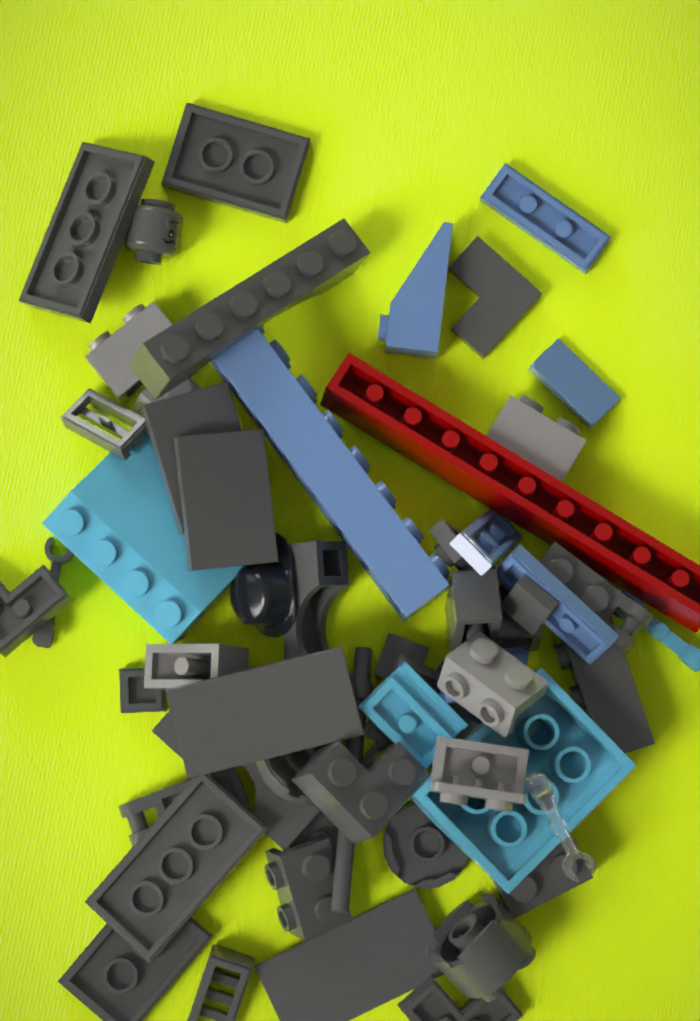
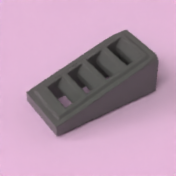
M213 944L187 1021H197L199 1015L216 1021H235L255 958ZM215 966L240 973V976L216 969ZM210 981L235 988L234 994L209 986ZM204 998L229 1006L228 1012L203 1004Z

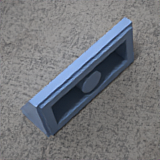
M559 338L528 368V371L590 430L621 399Z

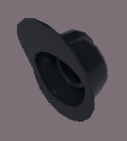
M275 532L278 562L242 566L232 581L230 602L234 613L243 624L254 625L266 637L279 638L288 633L294 624L297 610L291 548L286 538Z

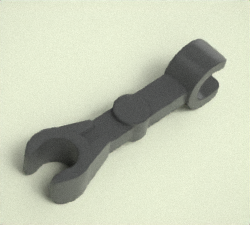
M50 537L45 543L44 550L47 558L52 562L50 572L59 581L62 565L70 562L74 554L67 548L64 556H54L52 548L55 539ZM55 616L33 634L32 641L37 647L50 648L52 646L55 633Z

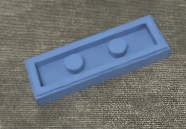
M504 163L479 200L584 274L588 272L611 239V236L507 163Z
M489 509L459 533L450 545L482 576L523 538L503 516Z
M520 544L497 566L498 581L507 590L511 591L525 574L559 602L557 607L544 621V624L589 665L603 654L619 637L610 626Z

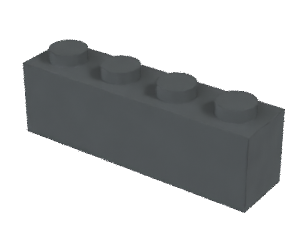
M611 615L608 621L615 626ZM558 636L560 644L554 645V650L561 670L569 669L574 686L569 687L568 692L574 702L625 754L655 744L624 651L612 644L589 665Z

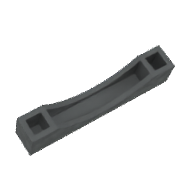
M345 218L142 343L128 365L156 400L191 378L209 362L261 325L291 307L325 293L353 275L371 252Z

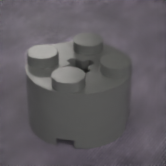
M484 893L479 895L484 901L472 905L467 900L446 916L433 935V938L438 943L435 951L428 948V957L468 998L481 997L485 1002H492L502 994L505 989V983L518 970L527 967L534 960L536 949L531 945L532 937L530 932L494 895Z

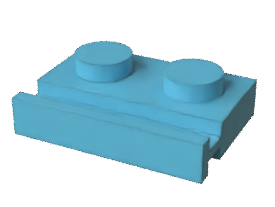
M402 661L398 665L399 667L357 708L393 744L400 742L427 769L433 762L436 737L455 738L468 724L406 662Z

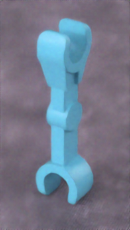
M625 590L621 591L631 600L645 608L640 599ZM618 608L613 612L620 619L625 620L627 617ZM656 618L651 621L647 628H644L651 634L653 639L660 641L678 655V659L694 672L700 670V650L690 643L687 644L669 630L665 623L659 622Z

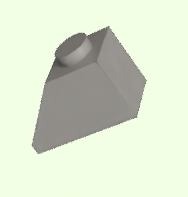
M146 644L144 688L166 690L248 669L249 648L225 644Z

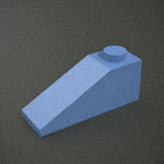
M444 222L391 301L389 315L380 314L377 340L386 341L385 353L437 359L453 223Z

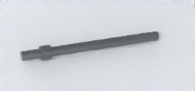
M355 647L353 673L356 678L357 706L373 692L374 684L370 682L372 649L368 647ZM358 709L362 728L364 730L366 726V716ZM363 735L346 740V748L361 764L365 738ZM339 829L331 912L349 913L355 843H352Z

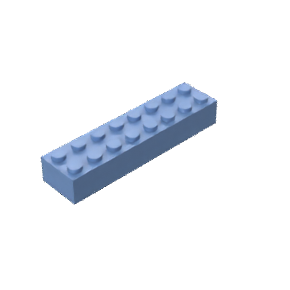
M263 324L229 347L210 363L223 381L228 382L229 389L258 428L264 429V436L341 539L346 541V546L402 621L406 622L447 591L450 584L446 579L449 578L451 573L436 553H433L431 556L426 554L420 546L424 537L409 517L403 521L394 511L395 504L397 503L395 497L382 481L376 485L367 475L370 472L368 469L370 465L355 445L350 449L346 447L341 440L344 430L329 410L323 414L315 405L317 403L315 398L317 396L316 392L302 374L295 379L289 371L291 368L289 356L276 339L268 343L263 336L265 333Z

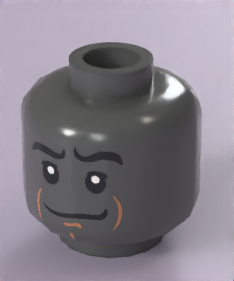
M141 199V204L136 208L124 239L125 247L137 253L136 261L151 265H162L163 258L173 257L178 254L183 217L175 211V204L157 199Z

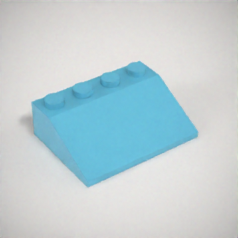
M143 434L141 436L143 443L138 448L133 446L129 448L131 456L126 461L110 452L68 493L42 522V525L172 645L181 641L226 592L242 566L188 571L184 533L179 535L150 436Z
M543 668L534 670V672L549 682L546 693L517 716L511 734L507 737H502L492 728L481 722L464 739L529 749L523 794L527 795L526 804H513V812L485 809L486 800L468 797L467 806L440 802L441 793L429 792L432 771L409 797L448 838L507 894L636 767L634 762Z

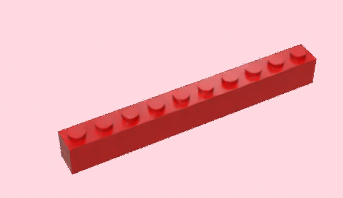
M348 352L325 388L320 403L322 407L549 545L557 542L597 574L692 632L696 633L700 629V565Z

